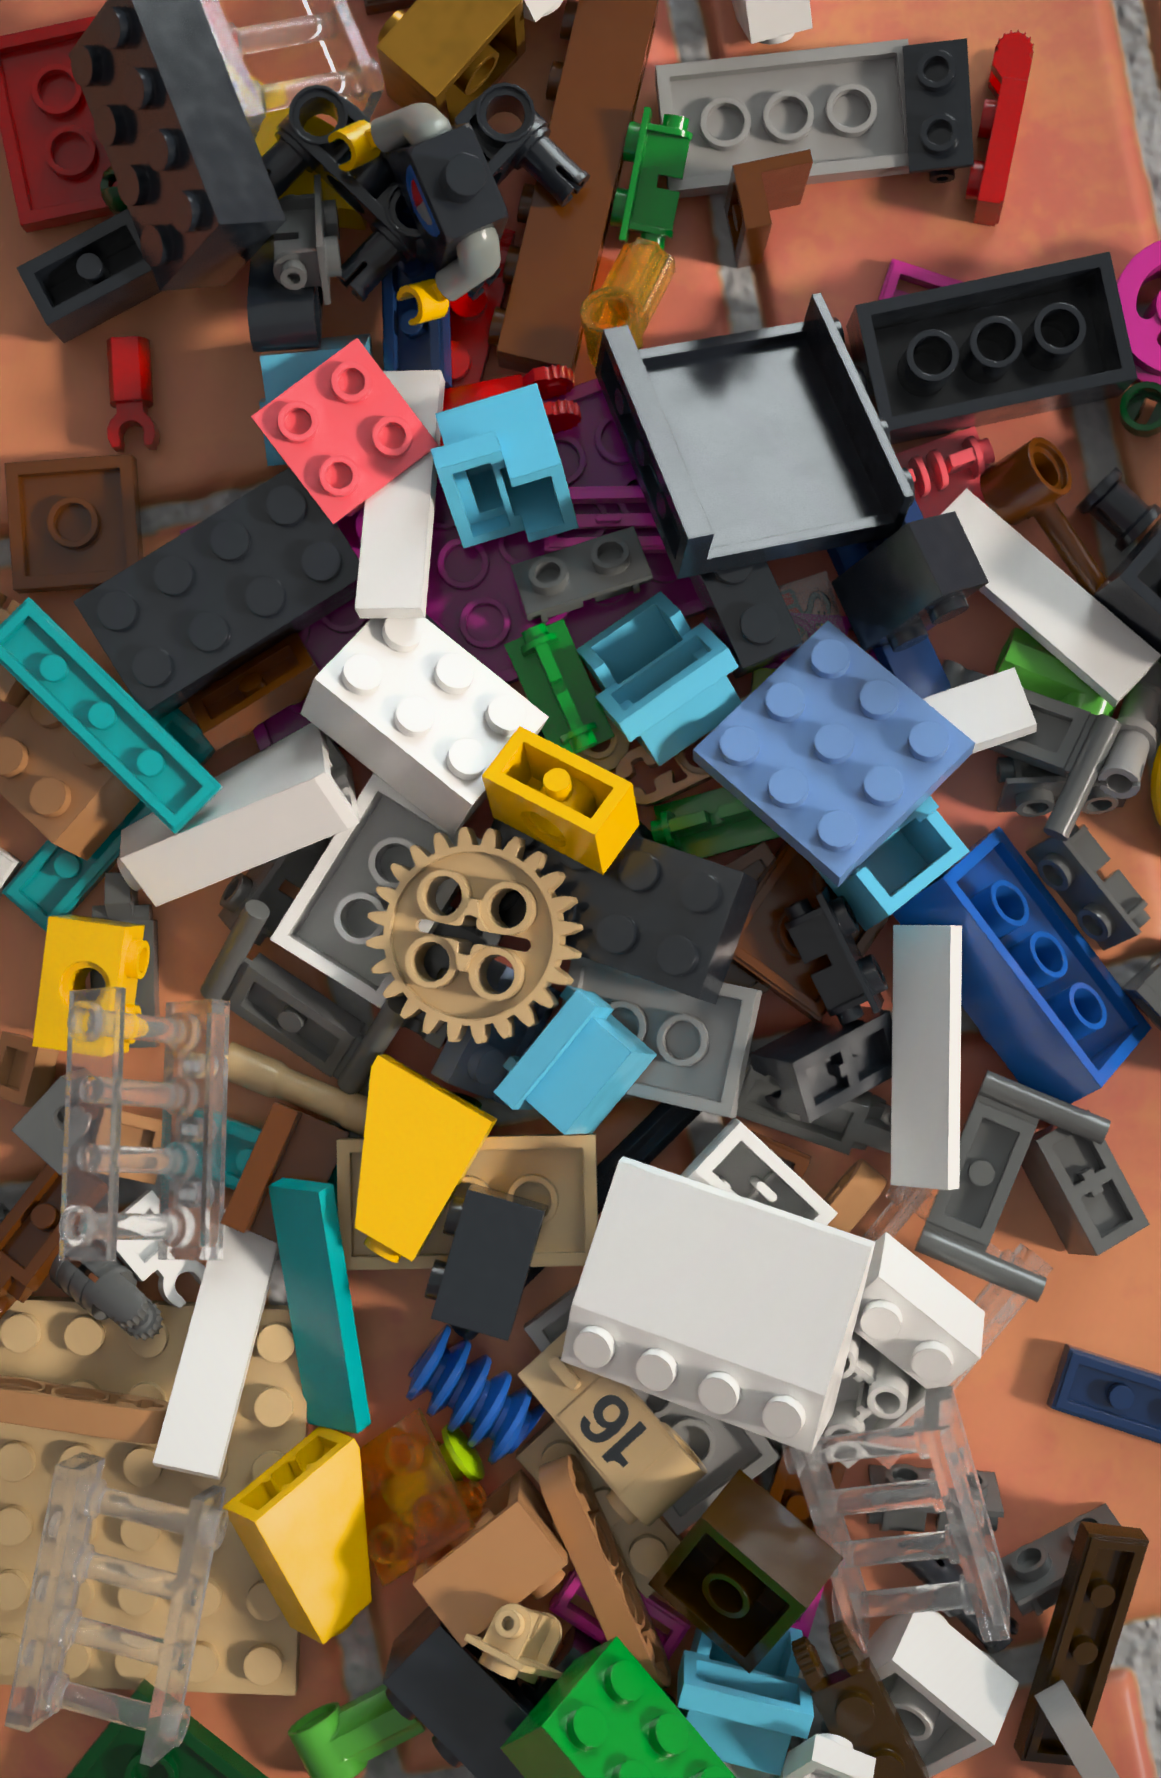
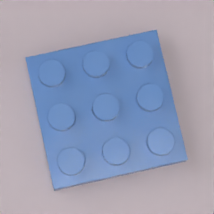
M826 621L693 749V761L839 887L973 753L975 742L831 622Z

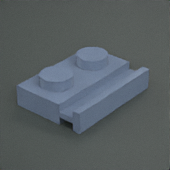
M493 959L487 969L489 985L499 993L505 992L514 980V969ZM550 986L549 989L558 1000L562 992ZM536 1002L533 1006L539 1023L531 1027L526 1026L516 1016L513 1017L515 1036L503 1039L497 1032L494 1024H491L489 1041L476 1044L470 1026H468L461 1041L449 1042L447 1040L431 1074L450 1085L505 1105L493 1093L509 1073L503 1067V1064L510 1056L522 1057L541 1034L554 1008H547Z

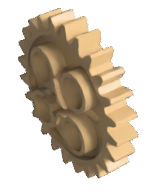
M460 827L457 846H454L447 834L438 832L434 834V854H431L422 846H411L410 852L416 866L411 869L402 864L393 863L390 869L400 882L397 888L377 886L375 890L389 905L387 911L368 913V919L384 926L383 935L367 940L366 946L374 949H384L386 956L385 959L376 963L371 968V971L374 974H392L394 981L387 986L383 996L385 998H395L405 995L408 998L400 1014L403 1019L413 1018L422 1011L425 1012L422 1032L426 1034L435 1033L444 1022H447L449 1042L461 1041L468 1026H470L475 1043H487L491 1034V1024H494L497 1032L503 1039L514 1037L515 1024L513 1017L516 1016L528 1027L537 1025L539 1020L533 1005L537 1002L547 1008H556L559 1002L549 987L552 983L572 985L574 981L560 966L562 960L579 959L582 955L577 949L565 945L566 936L583 930L582 924L564 921L563 916L565 911L578 903L577 897H557L554 891L565 880V874L557 871L543 876L540 873L548 858L545 852L537 851L527 859H522L526 840L521 837L514 836L505 848L501 850L502 839L499 830L488 828L481 844L478 845L474 830L468 827ZM452 878L460 886L462 900L459 907L453 913L446 915L439 909L436 903V892L445 880ZM516 890L524 897L526 914L517 926L511 928L501 920L499 904L508 892ZM426 919L453 926H476L477 929L484 932L528 939L531 947L528 951L524 952L498 945H472V942L466 939L422 932L419 929V923L421 920ZM435 944H440L449 956L447 973L439 980L431 978L424 967L425 954ZM498 956L505 957L514 969L512 985L503 993L495 991L487 980L488 966Z

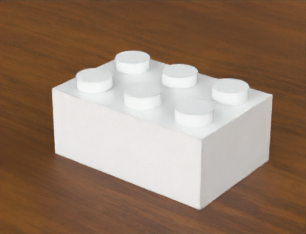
M371 618L314 678L300 713L452 836L460 830V827L467 822L487 799L482 775L518 727L521 726L538 735L549 718L426 618Z
M373 773L356 800L360 823L334 835L270 940L381 1009L388 999L383 996V992L394 981L391 973L374 974L371 971V968L376 963L385 959L386 956L384 949H374L366 946L367 940L383 935L384 926L368 919V913L387 911L389 905L375 890L377 886L397 888L400 882L390 869L393 863L402 864L411 869L416 866L411 856V846H422L431 854H434V834L438 832L447 834L454 846H457L459 831L454 836L450 835ZM477 837L478 845L481 844L482 840ZM452 878L445 880L436 892V903L444 914L460 890L459 884ZM423 919L419 923V929L422 932L433 934L439 923Z

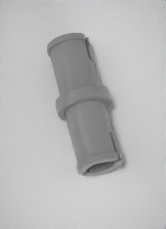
M1139 681L1123 697L1118 719H1116L1122 726L1098 776L1100 789L1113 798L1126 799L1138 793L1141 787L1140 781L1146 760L1151 758L1157 749L1159 734L1156 730V725L1161 711V689L1150 682Z

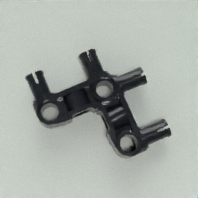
M504 82L492 85L470 102L454 118V125L469 123L473 128L497 186L514 169L519 170L523 167L557 200L561 207H564L573 199L571 193L574 191L578 194L590 178V175L585 170L583 171L549 138L551 130L548 128V122L535 111L533 100L528 93L516 84ZM318 84L308 86L296 93L291 101L289 114L277 126L278 131L275 133L277 141L262 156V160L277 198L305 170L310 173L315 171L370 224L373 233L341 265L342 276L336 277L346 289L351 287L353 289L351 291L358 300L364 302L368 298V294L400 261L407 264L409 261L414 262L417 258L419 261L424 260L428 264L432 260L418 228H408L398 219L401 211L408 205L387 160L386 152L381 151L376 159L351 171L339 169L338 165L351 160V151L348 144L340 138L329 143V135L358 120H365L371 124L370 119L356 105L342 97L332 88ZM509 112L517 116L522 125L513 133L503 134L493 130L488 121L496 113ZM325 114L336 119L338 123L329 134L314 136L304 130V125L308 119L314 115ZM498 267L491 277L467 292L468 296L473 301L476 300L484 292V283L489 287L497 278L501 269Z

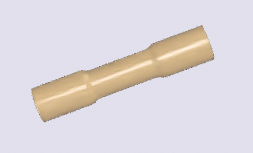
M235 1042L230 1043L220 1064L217 1077L263 1096L287 1101L336 1121L344 1129L364 1136L368 1096L360 1093L347 1094L337 1087L290 1069L282 1061Z

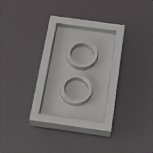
M582 956L579 959L571 960L568 974L574 981L572 985H566V987L572 986L582 988L585 991L595 992L614 1009L611 1015L657 1054L625 1094L728 1118H736L762 996L761 990L723 983L715 1005ZM563 999V1001H562V1006H561V1008H562V1007L564 1006V1004L566 1003V1001H565L564 999Z

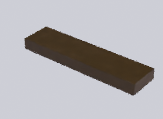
M1080 1521L1013 1746L1021 1761L1074 1766L1034 1695L1063 1680L1092 1728L1149 1544V1539L1141 1528Z

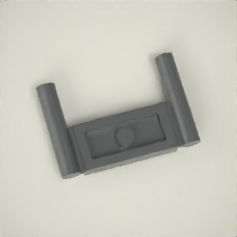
M944 660L942 664L951 689L988 676L974 670H968L961 664L951 660ZM1023 688L1037 723V731L988 749L1065 778L1069 774L1043 829L1047 835L1057 840L1067 841L1122 725L1112 717L1101 714L1094 715L1089 711Z
M255 899L247 901L200 988L202 996L211 1002L222 1001L226 1004L225 1007L330 1078L333 1076L338 1079V1086L343 1092L347 1094L359 1093L370 1076L371 1066L377 1055L385 1053L405 1021L400 1014L407 999L403 996L388 998L367 1033L363 1036L360 1032L365 1026L364 1022L260 952L253 960L247 958L249 951L270 915V910L265 903Z
M987 1070L976 1100L973 1102L960 1134L959 1189L937 1190L914 1251L1038 1302L1043 1293L1047 1278L986 1253L987 1247L1039 1119L1100 1145L1107 1135L1111 1120Z

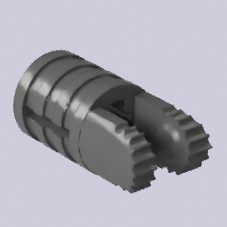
M87 1235L77 1237L67 1243L57 1254L50 1268V1280L70 1298L74 1299L78 1305L86 1309L92 1317L97 1320L110 1318L136 1339H153L155 1334H160L159 1329L163 1328L161 1325L163 1320L160 1316L161 1311L155 1303H152L136 1287L137 1277L135 1273L124 1266L116 1257L112 1256L104 1247L100 1246L92 1237ZM73 1256L82 1263L78 1268L69 1262ZM91 1272L99 1278L96 1283L87 1277Z

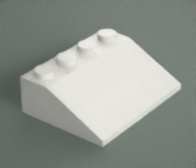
M623 1156L618 1161L571 1305L561 1361L811 1454L834 1412L875 1241Z

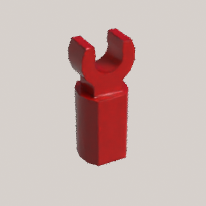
M141 336L110 337L107 339L110 406L116 408L117 413L109 422L107 428L108 440L116 452H124L125 432L130 427L138 426L143 428L144 445L149 450H157L160 441L159 430L154 421L148 416V408L153 406L150 340Z

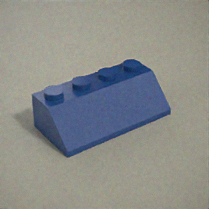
M999 826L968 848L970 852L892 914L900 925L962 926L961 1006L978 1027L983 1039L994 1048L1018 1083L1071 1104L1102 1088L1151 1030V1026Z

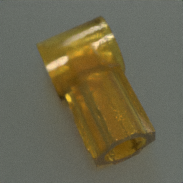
M637 237L635 242L624 244L603 286L590 293L582 302L580 314L589 361L595 368L603 329L628 325L638 350L644 349L642 337L676 272L674 257L667 254L658 242Z

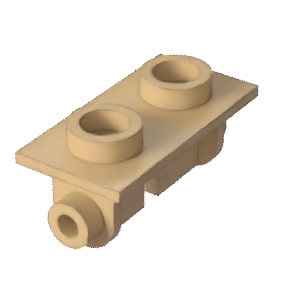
M506 1604L496 1612L484 1637L466 1634L464 1638L466 1642L483 1651L478 1661L480 1664L510 1680L515 1681L516 1677L526 1682L535 1684L538 1676L559 1679L563 1674L549 1666L562 1638L561 1624L550 1613L531 1610L519 1604Z

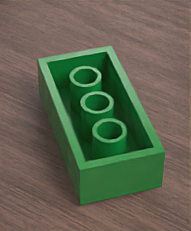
M617 1636L576 1658L500 1747L524 1778H736Z

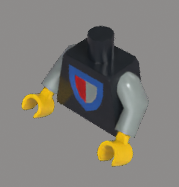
M420 102L375 118L371 124L365 120H358L334 131L328 137L329 143L340 138L350 148L351 160L338 165L342 171H351L376 159L381 151L386 152L387 160L437 272L435 279L405 285L397 292L398 301L414 297L417 300L418 314L415 318L408 321L409 325L413 326L444 317L448 312L449 300L455 301L496 272L501 261L499 243L509 218L507 207L471 125L463 123L451 126L449 120L436 107L429 103Z

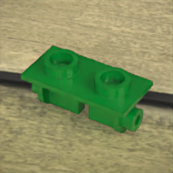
M644 106L642 122H629L623 161L634 164L629 189L617 187L610 226L621 228L619 240L622 244L628 245L629 234L632 231L641 233L640 246L664 250L666 238H673V226L680 192L658 188V179L660 175L683 180L693 133L687 131L689 118L664 114L662 125L651 123V108Z
M563 619L547 626L545 623L535 625L521 633L522 637L504 644L528 700L549 717L541 729L546 740L577 754L615 737L603 708L595 697L597 696Z
M724 787L654 806L656 820L650 822L655 842L703 859L781 838Z

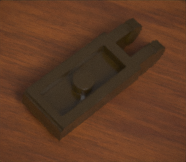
M841 1619L830 1624L828 1627L832 1647L845 1667L834 1673L827 1674L815 1646L811 1644L807 1637L803 1636L792 1641L791 1645L796 1663L810 1688V1695L830 1734L849 1740L854 1750L876 1758L873 1778H929L927 1768L870 1657L864 1658L844 1620Z

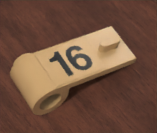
M566 1329L518 1374V1377L610 1486L611 1490L605 1496L619 1516L629 1525H632L639 1519L650 1527L702 1479L708 1471L681 1436L668 1424L660 1422L632 1387L562 1362L561 1357Z

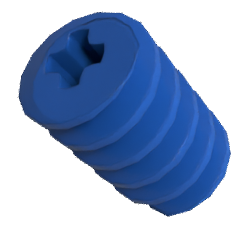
M446 1324L411 1368L408 1374L411 1377V1382L406 1398L412 1401L426 1391H429L432 1396L426 1414L432 1417L446 1407L451 1408L452 1413L447 1430L453 1433L468 1422L473 1425L467 1445L473 1449L486 1439H491L493 1445L488 1462L493 1465L506 1455L512 1454L519 1447L546 1409L540 1403L528 1411L533 1393L527 1386H523L508 1395L512 1374L507 1370L501 1371L488 1380L487 1377L492 1363L488 1355H482L468 1364L467 1359L471 1350V1342L467 1339H463L447 1348L446 1345L451 1327Z

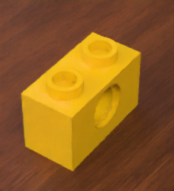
M521 726L518 727L482 775L494 818L604 875L640 825L633 783Z
M71 914L48 917L32 1046L107 1058L129 1052V1045L136 1041L141 1026V1008L139 1005H135L138 979H142L145 976L150 957L149 943L143 940L145 925ZM92 969H95L102 975L106 984L104 997L99 1003L90 998L85 987L86 977Z

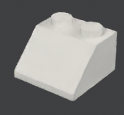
M920 1600L885 1620L864 1645L861 1652L864 1658L870 1657L927 1768L929 1778L995 1745L1019 1682L1003 1670L993 1657L979 1650L950 1626L940 1613L930 1609Z

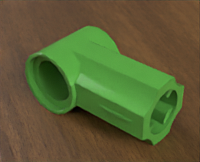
M1017 627L1011 630L996 662L994 674L1015 667L1024 689L1081 708L1094 715L1101 714L1112 717L1116 706H1111L1026 631Z
M383 1684L342 1706L338 1702H332L316 1708L296 1721L288 1730V1735L310 1778H354L366 1767L368 1760L423 1733L426 1730V1726L417 1717L412 1721L404 1718L389 1702L385 1693L387 1687Z

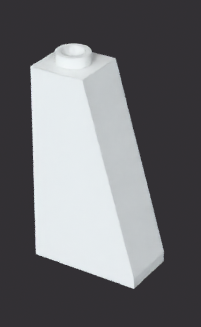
M310 723L214 777L223 788L177 834H174L153 812L122 829L120 857L117 858V865L126 883L134 891L143 889L154 906L157 907L346 831L360 823L352 768L333 739L313 723Z

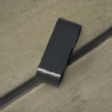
M273 234L250 259L247 313L252 349L254 352L321 348L322 286L290 290L276 280L273 273L275 241Z

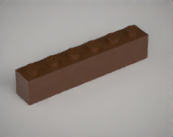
M567 0L560 32L561 39L569 40L564 62L553 61L546 90V100L555 101L550 124L548 125V128L551 130L549 138L583 171L585 170L590 175V178L578 194L574 191L571 193L573 199L564 207H561L557 200L537 180L535 185L525 183L523 186L517 214V222L526 224L521 247L510 245L504 266L503 283L512 285L507 308L495 307L488 337V344L497 346L498 365L501 368L528 373L533 368L550 367L551 365L556 366L560 364V366L566 365L567 368H571V371L575 373L609 228L614 198L623 168V152L630 121H634L657 23L659 0Z

